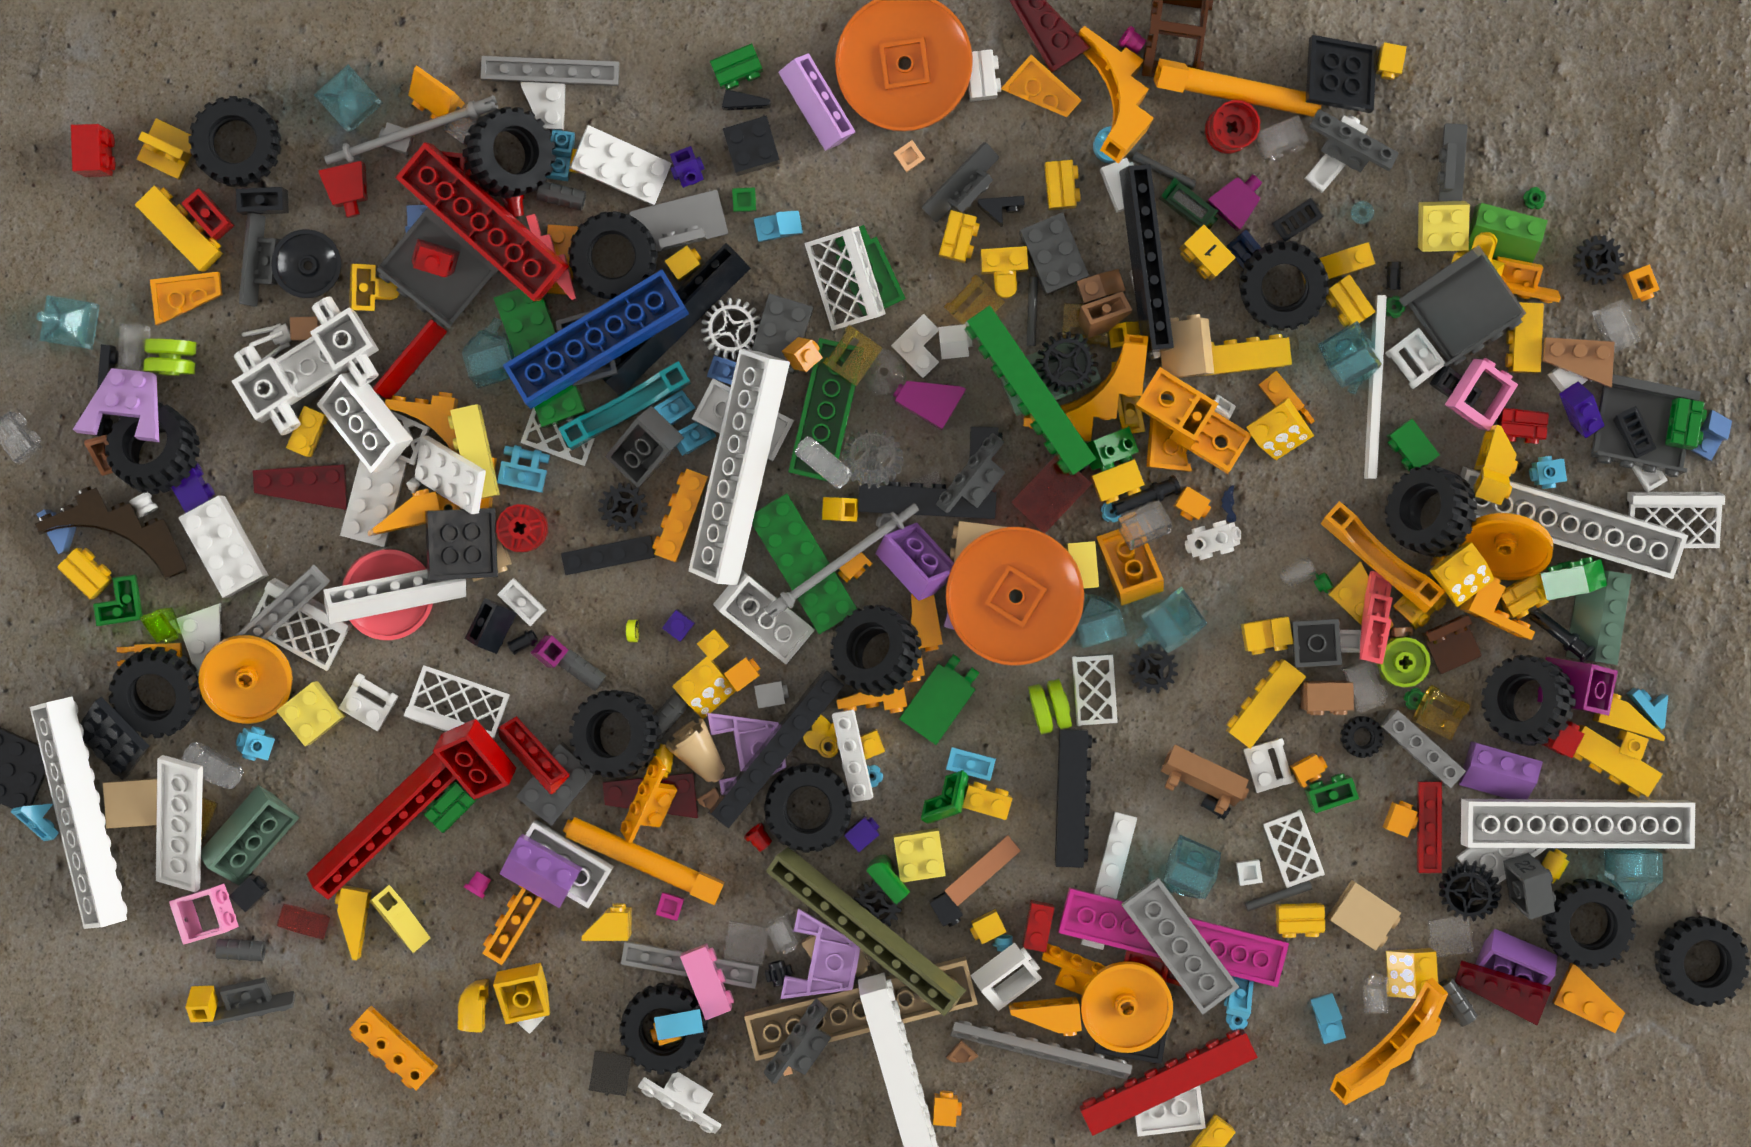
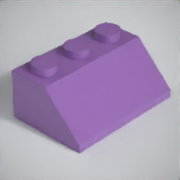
M917 522L906 526L902 530L899 529L886 534L875 553L918 601L934 595L948 582L950 571L954 565V562Z
M1471 741L1463 767L1466 772L1460 778L1459 785L1507 799H1528L1537 784L1543 762Z
M522 834L507 857L500 875L560 908L580 874L582 867Z
M1494 929L1485 940L1475 964L1548 985L1555 976L1558 955Z

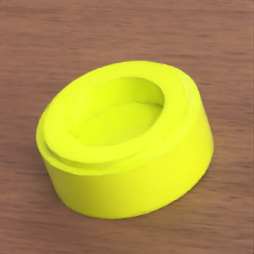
M638 620L627 621L626 638L628 642H638L639 640Z

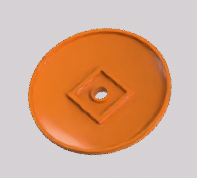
M873 0L857 11L845 26L837 45L835 67L837 80L845 99L862 118L887 130L915 131L939 122L959 104L971 79L973 56L970 40L964 26L957 16L939 1ZM902 58H909L911 60L909 69L902 70L899 68V61Z
M1006 527L981 535L961 552L952 566L948 577L946 605L954 630L964 644L972 651L995 663L1025 665L1051 656L1071 638L1082 616L1084 586L1076 562L1058 541L1034 529ZM1016 589L1022 593V600L1018 603L1010 600V593Z

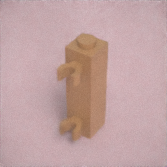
M1177 745L1170 749L1161 769V772L1169 775L1165 788L1173 791L1179 781H1182L1219 799L1214 811L1223 815L1224 810L1228 809L1229 804L1235 807L1240 800L1244 801L1249 791L1246 788L1248 779Z

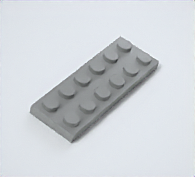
M1158 877L1121 904L1202 1014H1205L1239 988Z

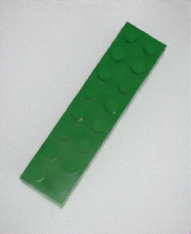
M989 305L967 320L965 332L971 340L976 338L980 344V347H978L979 352L985 360L989 357L994 364L991 367L992 371L998 379L1003 377L1007 383L1004 388L1011 398L1016 396L1020 402L1017 406L1022 414L1030 416L1033 421L1030 425L1037 435L1042 434L1046 439V442L1043 444L1050 454L1055 453L1059 458L1057 464L1063 473L1074 475L1096 460V457L992 307Z

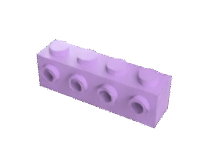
M809 53L793 59L778 72L825 151L840 145L855 133L854 128Z

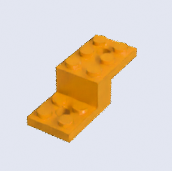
M1159 367L1135 406L1173 430L1170 439L1227 474L1231 471L1252 436L1243 428L1215 412L1214 410L1219 403ZM1161 395H1171L1173 403L1164 404L1161 400ZM1223 437L1227 443L1226 447H1218L1215 444V438Z
M1447 556L1434 557L1430 565L1434 567ZM1494 577L1492 582L1461 604L1459 608L1518 638L1532 640L1535 631L1529 629L1530 624L1519 619L1510 620L1508 619L1509 614L1498 609L1495 610L1505 589V586L1500 584L1501 580Z

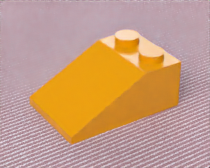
M416 65L408 94L413 100L411 103L422 112L424 109L431 112L430 118L432 119L460 110L465 103L454 91Z
M424 489L412 493L413 497L405 501L370 529L368 536L426 524L425 511L440 510L436 491L430 493L429 489Z
M1139 522L1096 537L1112 586L1121 606L1164 591V579Z
M1076 996L1010 1002L1008 1004L1012 1016L1051 1031L1063 1033V1036L1077 1035L1078 1031H1082L1080 1007Z

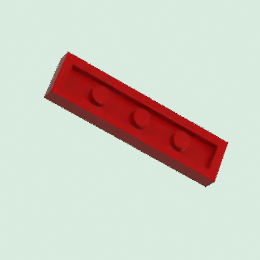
M1417 781V872L1442 873V782Z

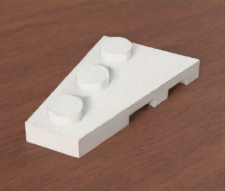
M221 603L176 618L191 662L197 668L196 676H199V670L206 654L214 645L221 641Z
M1200 1085L1136 1115L1137 1136L1205 1129Z

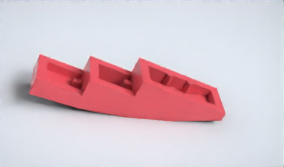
M535 214L526 216L530 231L556 254L552 236L550 234L542 236L537 216ZM565 254L559 255V257L565 263L568 264ZM568 267L557 280V283L569 298L575 302L578 300Z
M1375 571L1369 572L1360 637V659L1383 664L1392 619H1389L1393 600L1390 597L1392 585Z

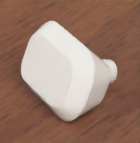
M415 477L406 483L408 489L411 490V494L415 493L422 485L421 482L414 479Z

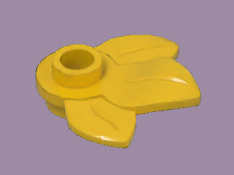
M820 715L811 726L812 731H807L803 736V740L807 747L817 750L822 757L832 758L839 751L834 723L830 724L824 716ZM826 742L830 743L831 749L829 751H826L824 749V745Z

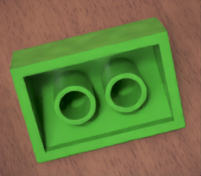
M1480 203L1475 206L1471 220L1468 251L1471 250L1477 235L1482 232H1491L1497 238L1493 258L1497 259V256L1533 263L1542 244L1548 220Z

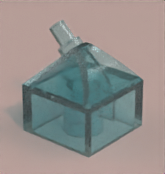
M349 64L314 94L338 123L349 133L383 104L380 98Z
M47 295L44 312H38L37 320L42 321L39 341L93 350L100 305Z
M495 317L489 327L486 326L484 330L475 334L462 350L468 376L478 389L510 379L503 364L515 358L513 349L507 339L498 335L497 330L502 321Z
M1358 321L1318 344L1328 369L1341 388L1349 386L1348 392L1351 394H1356L1359 385H1362L1363 381L1370 378L1382 365L1369 337Z
M1181 586L1164 596L1141 615L1146 630L1143 631L1144 634L1137 638L1135 642L1139 647H1142L1149 641L1152 643L1155 640L1169 653L1189 641L1207 625V622Z
M1084 593L1083 612L1075 630L1079 646L1086 648L1127 636L1120 609L1100 596Z
M1179 835L1168 856L1163 879L1165 883L1163 884L1171 893L1176 892L1179 895L1191 898L1206 899L1217 879L1221 852Z
M1604 849V876L1628 899V905L1633 907L1634 902L1646 896L1663 882V854L1652 849Z

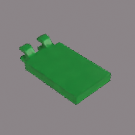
M860 226L861 236L885 309L906 298L877 236L870 239L865 226ZM843 236L836 238L835 241L839 250L843 252L846 245ZM840 255L835 256L837 261L839 260ZM844 258L840 265L842 271L850 274L853 268L850 261ZM851 280L849 287L853 295L856 296L859 286ZM858 302L857 304L863 316H866L865 306Z
M954 654L945 666L939 663L936 665L899 717L902 722L935 745L940 741L976 690L970 685L976 679L979 672L971 667L965 677L957 673L954 669L960 662V658Z

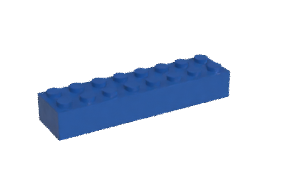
M662 269L503 364V367L525 404L532 409L689 315Z

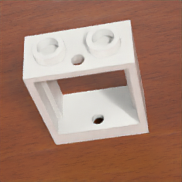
M1015 943L970 975L980 991L998 1011L1042 979L1037 972L1040 969L1039 965L1031 958L1024 947L1020 950ZM1022 964L1024 965V967H1022L1020 970H1018L1016 973H1014V974H1013L1012 976H1010L1008 979H1006L1005 981H1003V982H1002L1001 984H999L997 987L993 988V986H994L995 984H997L999 981H1001V980H1002L1003 978H1005L1007 975H1009L1010 973H1012L1014 970H1016V969H1017L1018 967H1020Z

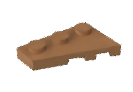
M1546 337L1543 340L1542 361L1580 375L1585 379L1600 383L1605 387L1612 388L1615 342Z

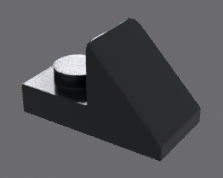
M1024 196L978 199L977 201L978 207L1000 227L1003 226L1002 209H1006L1007 213L1019 212L1020 208H1023L1025 205Z

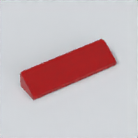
M429 320L374 385L373 390L385 399L391 400L392 396L398 392L445 336L447 331L434 320Z
M517 716L498 727L500 739L550 795L567 780L569 773Z

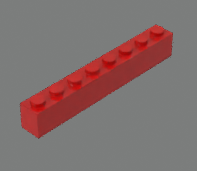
M435 753L429 756L306 874L314 890L329 900L456 779Z
M1239 1029L1231 1030L1226 1034L1227 1037L1218 1040V1038L1210 1040L1206 1043V1047L1200 1050L1197 1048L1191 1049L1185 1053V1057L1179 1060L1177 1058L1170 1059L1160 1069L1151 1068L1144 1072L1145 1076L1141 1078H1130L1120 1088L1112 1087L1105 1090L1101 1097L1096 1099L1091 1097L1082 1102L1083 1105L1079 1106L1092 1136L1258 1058L1246 1032L1243 1029L1240 1031Z

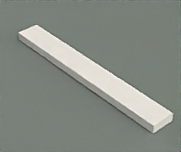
M1377 295L1373 298V308L1376 312L1373 313L1364 479L1377 478L1386 295Z

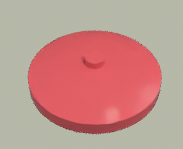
M390 548L378 549L363 555L351 565L344 577L342 586L425 570L426 568L418 559L407 552ZM433 604L349 621L360 632L371 638L396 640L406 637L420 628L428 618Z

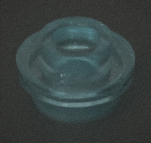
M1366 201L1355 203L1351 209V217L1358 224H1366L1374 216L1372 205ZM1360 208H1364L1366 210V216H1361L1359 214Z

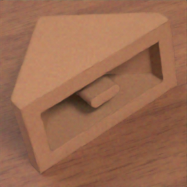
M108 435L84 441L102 476L113 473L106 460L108 455L105 454V446L109 445L106 441Z

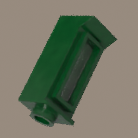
M1175 177L1158 198L1198 229L1203 225L1210 229L1218 219L1215 216L1218 212L1217 209L1201 199Z

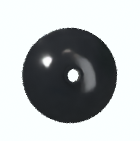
M302 229L287 234L279 241L273 251L271 266L274 278L287 293L299 298H315L333 288L339 279L342 262L338 248L329 237L315 230ZM306 262L312 263L311 269H305L304 265Z

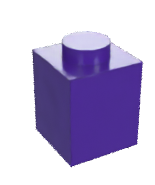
M677 609L662 629L681 642L695 625V622Z
M864 815L844 833V836L860 852L880 835V832L877 830L880 826L872 817L868 819Z

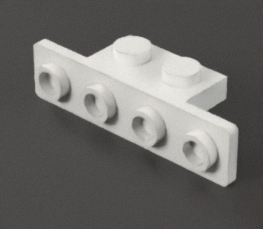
M855 711L835 712L832 714L850 799L852 802L870 800L873 798V792Z
M673 1073L664 1088L645 1077L638 1085L642 1089L643 1094L648 1097L657 1098L668 1109H675L685 1120H693L700 1125L703 1131L715 1134L720 1129L721 1124L703 1113L713 1093L681 1073Z

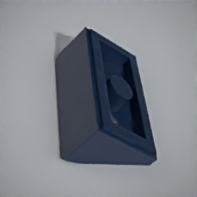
M1244 230L1225 246L1236 257L1235 260L1243 269L1247 258L1250 259L1256 249H1261L1260 245L1247 230Z

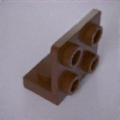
M1462 614L1421 633L1440 674H1444L1482 656L1469 627L1472 624L1469 615Z

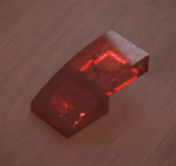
M283 903L277 926L303 935L324 939L330 917Z

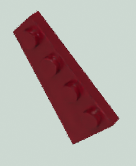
M1009 0L1051 73L1091 48L1046 0Z
M344 464L253 470L254 493L347 510L348 498L346 468Z
M694 772L668 775L667 779H662L660 783L674 785L677 789L667 814L698 818ZM644 778L603 782L605 805L629 809Z
M1462 960L1455 976L1456 984L1535 1025H1538L1551 993L1550 986Z

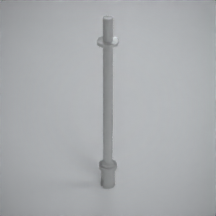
M494 95L476 102L472 100L468 102L466 108L350 147L348 143H343V150L325 156V162L329 165L347 159L349 163H353L355 155L469 116L474 119L480 118V115L498 109V105H495L497 100Z
M913 503L898 515L891 512L892 519L793 591L786 593L783 591L778 599L764 607L771 619L773 620L774 617L788 607L790 609L794 607L795 599L897 526L901 530L905 527L902 523L919 511L916 504Z

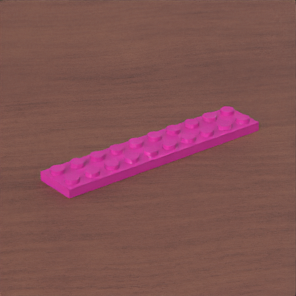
M1069 887L1058 933L1160 958L1121 905L1125 901ZM1188 917L1231 976L1278 987L1289 946L1288 942Z

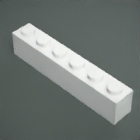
M427 569L324 589V604L329 624L466 597V579L429 581Z

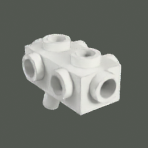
M1226 520L1213 523V528L1207 530L1205 526L1191 529L1192 534L1187 535L1188 540L1185 541V548L1188 553H1192L1193 557L1199 556L1200 560L1213 557L1212 552L1219 550L1221 554H1226L1234 551V546L1240 544L1241 530L1235 526L1234 522L1227 524ZM1199 540L1203 542L1202 548L1200 546Z

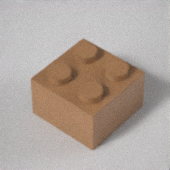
M1346 680L1303 681L1300 684V708L1306 710L1307 714L1324 715V711H1330L1333 715H1347V710H1354L1353 682Z

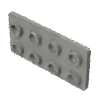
M717 190L634 210L629 213V215L639 220L650 231L655 240L657 252L728 234Z

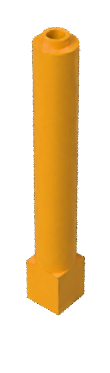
M1159 58L1153 79L1157 88L1181 93L1185 90L1229 100H1241L1248 104L1314 117L1318 109L1321 110L1322 106L1306 102L1305 91L1190 68L1185 63Z
M574 817L573 820L568 819L563 829V832L566 833L565 838L689 892V895L714 906L725 883L720 879L702 871L698 872L633 842L629 843L626 839L577 817Z

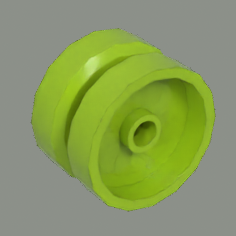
M145 339L144 351L149 354L159 355V357L144 359L143 371L167 376L195 375L196 363L192 360L181 359V356L195 355L197 342L173 339Z
M1391 637L1387 641L1383 664L1375 663V667L1379 676L1384 681L1405 688L1415 686L1423 681L1429 672L1431 662L1429 652L1416 639ZM1404 658V664L1400 665L1399 660H1403Z
M1059 678L1047 682L1048 696H1045L1044 689L1040 684L1028 686L1031 704L1041 735L1053 731L1051 717L1055 718L1056 724L1060 729L1072 727L1068 699Z

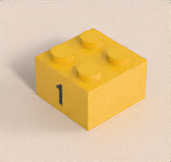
M1205 225L1200 227L1179 248L1182 251L1180 253L1181 257L1187 263L1192 262L1197 267L1196 272L1204 280L1207 278L1210 281L1214 279L1236 258Z

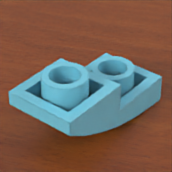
M552 129L550 141L555 143L556 149L552 150V154L556 155L555 163L550 164L553 167V171L546 178L568 181L575 132Z
M700 1009L654 1017L657 1040L704 1032Z

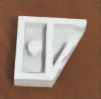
M521 82V87L532 112L535 114L536 120L541 118L545 123L543 126L545 130L564 131L566 85L564 83Z

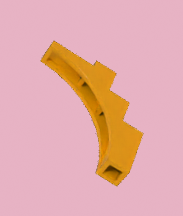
M1083 26L1078 34L1091 47L1083 54L1097 68L1105 81L1113 107L1112 127L1100 151L1119 164L1147 132L1154 117L1139 107L1149 88L1134 78L1144 60L1127 47L1120 52L1086 26Z
M1125 334L1122 351L1106 379L1093 391L1078 400L1060 406L1084 442L1091 441L1094 417H1099L1102 420L1117 418L1119 394H1124L1127 397L1142 396L1148 336ZM1024 416L1023 426L1033 429L1030 425L1033 423L1030 416Z
M439 392L438 396L432 395L431 404H428L429 400L415 398V402H406V397L392 396V400L385 399V405L389 410L403 412L419 419L431 427L447 443L448 447L456 452L453 444V439L456 438L455 430H451L448 416H451L450 410L457 409L458 399L452 398L453 393ZM492 458L496 474L497 458ZM493 497L481 499L480 508H492Z
M911 594V624L917 629V636L921 638L922 643L918 649L925 648V652L938 650V645H942L943 642L935 597L931 595L918 601ZM922 655L917 660L919 667L911 674L913 678L910 682L920 681L921 676L925 675ZM904 687L900 690L894 689L893 694H883L881 697L868 696L857 692L836 700L838 709H843V711L857 710L856 706L865 705L866 708L878 707L879 702L882 701L884 709L889 710L890 713L902 712L903 707H907Z
M1433 978L1427 980L1411 1008L1392 1031L1365 1056L1335 1075L1330 1090L1344 1105L1383 1086L1391 1069L1410 1060L1417 1044L1436 1035L1442 1021L1438 1016L1448 992Z

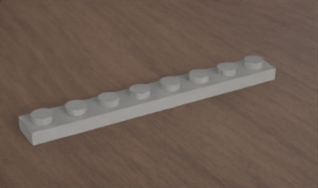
M967 1021L955 1022L951 1030L950 1036L1123 1079H1127L1132 1070V1065L1127 1064L1122 1059L1109 1060L1097 1053L1088 1055L1082 1053L1083 1051L1077 1048H1069L1068 1050L1060 1048V1045L1057 1043H1040L1038 1039L1033 1037H1025L1023 1039L1016 1037V1034L1005 1031L999 1033L988 1026H981V1028L972 1026V1023Z

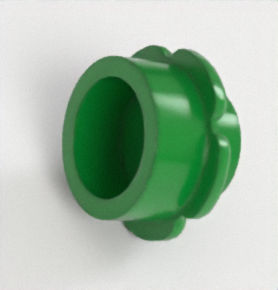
M1532 187L1529 191H1526L1523 196L1526 207L1529 209L1542 208L1546 200L1545 192L1540 191L1538 187Z
M1392 296V298L1388 297L1386 299V316L1398 318L1402 315L1406 306L1403 307L1399 301L1401 297Z
M1325 572L1320 575L1316 574L1317 579L1314 580L1317 589L1320 592L1329 593V590L1334 588L1328 575Z
M1412 688L1410 692L1408 691L1404 695L1405 705L1410 710H1421L1427 700L1425 693L1421 692L1418 688Z

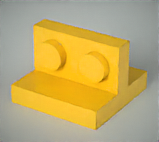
M156 118L149 134L142 131L138 138L144 144L136 160L180 180L192 156L190 152L192 148L189 143V136L191 134Z

